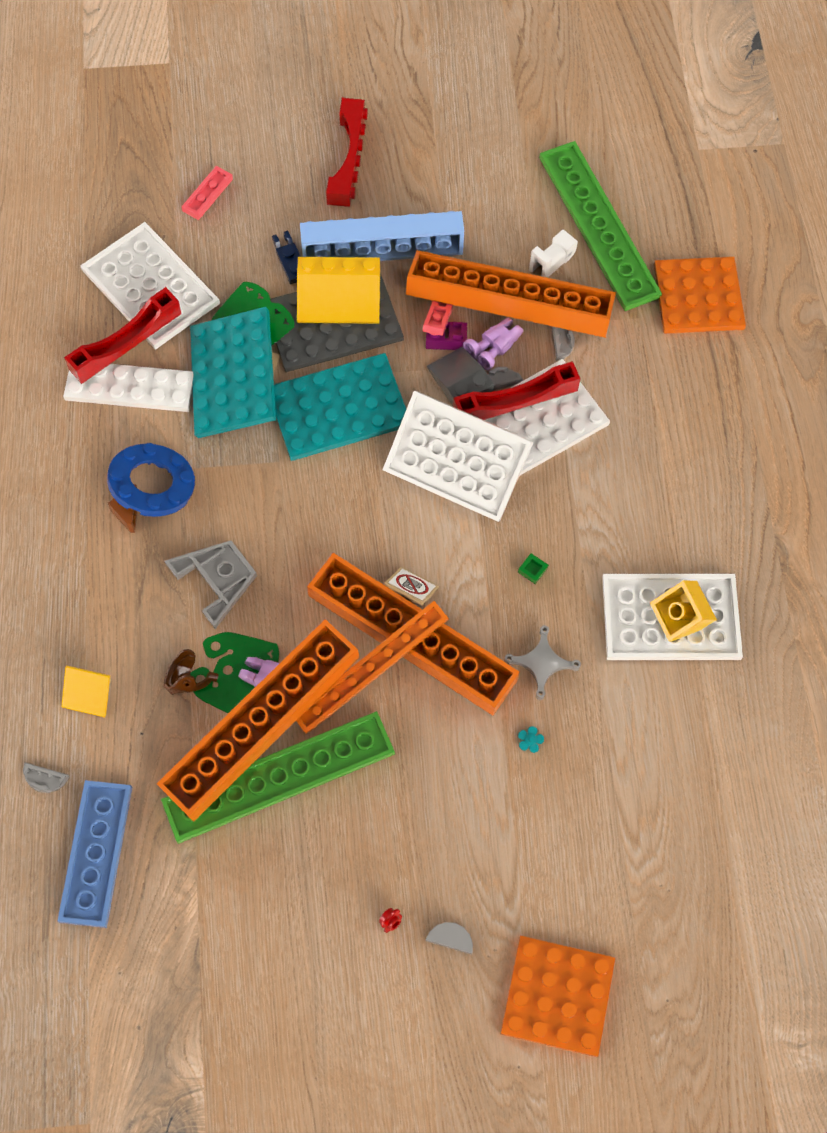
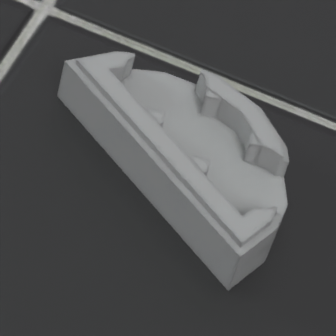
M552 326L556 361L565 359L571 354L575 338L571 330Z
M497 367L488 373V376L494 383V390L513 386L523 381L518 372L516 373L508 369V367Z
M24 763L23 773L25 780L32 789L38 792L50 793L57 791L69 779L67 774Z
M445 922L439 924L429 932L426 938L427 942L472 955L473 943L470 934L464 927L456 923Z

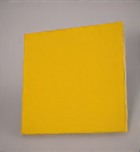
M66 666L61 707L106 717L111 675Z

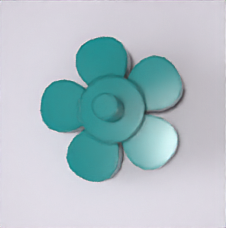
M533 726L528 728V733L525 730H521L518 738L524 741L519 743V748L525 751L529 747L530 752L536 753L539 751L537 744L544 742V736L542 734L536 735L538 730Z

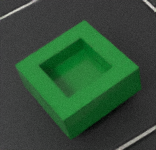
M530 553L519 567L518 573L536 585L549 565Z

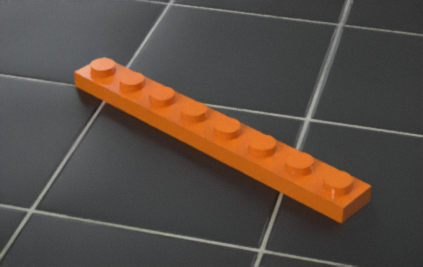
M435 601L431 602L340 676L296 722L306 734L310 733L448 621L447 615Z

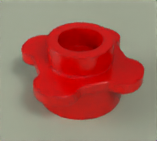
M389 908L381 915L379 923L384 928L385 933L395 930L400 925L402 915L399 914V909Z

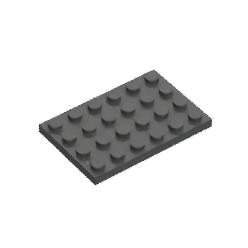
M381 273L379 324L297 323V292L270 299L272 303L283 305L290 312L295 324L291 331L276 342L285 372L404 341L401 327ZM285 318L283 324L289 325V323H287V319Z

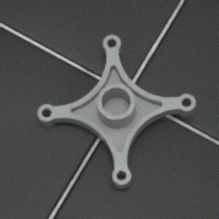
M545 625L540 628V642L534 650L523 656L507 654L504 662L509 665H519L531 672L537 683L536 698L538 700L544 699V686L552 674L564 669L578 671L581 666L579 660L567 661L553 652L547 640L549 628Z

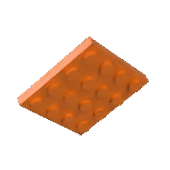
M735 257L655 260L656 284L662 292L659 305L664 334L745 329L746 322Z
M520 935L501 1035L598 1057L615 957Z

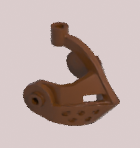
M184 649L169 666L164 678V688L171 695L190 693L191 691L205 688L211 681L216 682L218 673L209 671L204 680L196 683L195 678L190 675L196 655L192 650Z

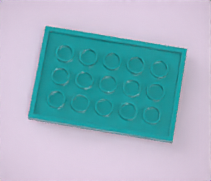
M262 307L190 326L194 435L197 438H203L275 421L276 410L268 308Z
M386 353L274 384L276 419L291 461L397 431L407 410Z

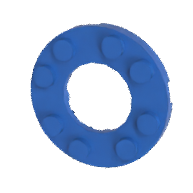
M146 443L125 448L112 459L108 468L107 484L113 498L127 510L131 508L139 511L140 515L159 517L173 514L186 506L194 491L195 476L192 467L182 455L170 448ZM148 463V465H151L153 463L159 468L167 469L168 473L172 476L173 483L167 491L162 493H145L134 486L131 482L130 474L134 468L141 464Z

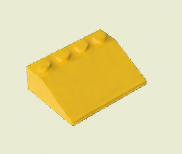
M298 257L297 323L379 324L380 258Z

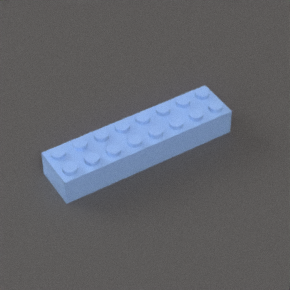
M462 211L300 223L303 257L380 258V261L414 259L416 250L443 256L463 255L464 224Z

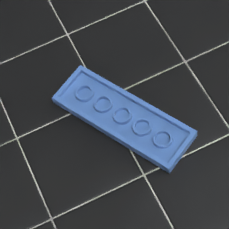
M85 780L57 920L59 923L107 928L132 793L131 785Z

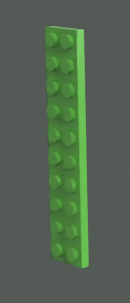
M573 141L541 152L539 158L613 292H616V297L623 310L627 311L660 299L662 292L577 143Z
M376 711L256 760L194 822L168 796L162 798L161 801L176 842L179 844L395 755V751Z

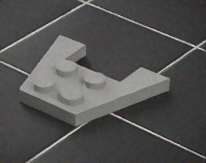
M232 541L164 561L177 580L196 568L218 596V600L202 610V613L214 629L218 627L257 577L255 570Z

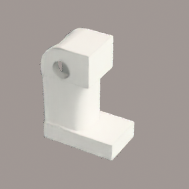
M565 230L560 231L553 237L552 244L545 251L541 250L538 246L532 250L529 271L532 273L542 265L541 276L549 278L561 265L571 259L576 251L578 241Z

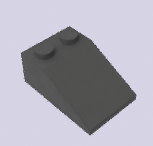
M463 347L427 366L452 406L454 397L473 391L494 392V383L484 368Z

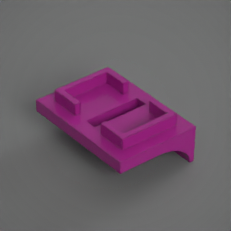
M448 322L446 328H449V338H445V331L443 336L431 335L426 332V349L457 350L463 347V343L467 340V323Z

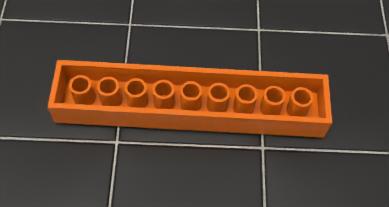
M416 250L407 276L406 295L604 338H606L616 292L419 250Z
M335 553L331 554L307 586L309 597L380 643L422 611L421 608ZM446 624L441 625L403 656V658L492 716H494L518 681L520 671Z
M325 619L156 784L194 822L360 658L358 649Z

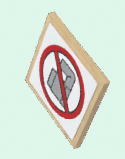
M400 567L384 583L386 587L396 591L402 597L409 598L411 603L415 601L422 606L439 588L436 584L403 567Z

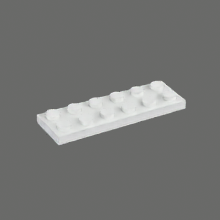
M110 364L83 384L69 371L63 397L65 401L189 412L193 392V371Z

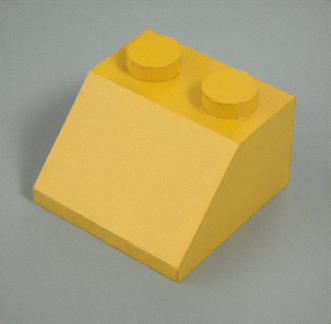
M683 580L650 602L669 642L698 632L717 620L697 581Z

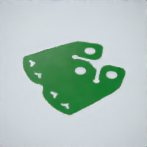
M243 282L212 318V320L267 307L270 315L271 346L295 326L290 312L283 305L272 303L269 293L261 286L252 282ZM285 318L287 319V323H289V325L283 324Z
M223 632L206 638L203 641V648L207 657L214 659L226 653L229 649L233 650V653L219 659L213 672L218 673L216 681L218 687H213V681H211L205 688L193 692L202 701L229 713L255 688L238 677L241 669L256 674L259 673L258 670L245 664L248 657H257L265 661L272 660L278 662V645L232 632ZM213 642H219L220 649L217 651H213L211 649V644ZM271 650H273V652L271 653L273 656L272 658H270V656L267 654ZM227 665L233 668V672L229 675L223 673V668ZM199 667L192 671L190 675L195 680L198 675H203L206 678L209 669Z

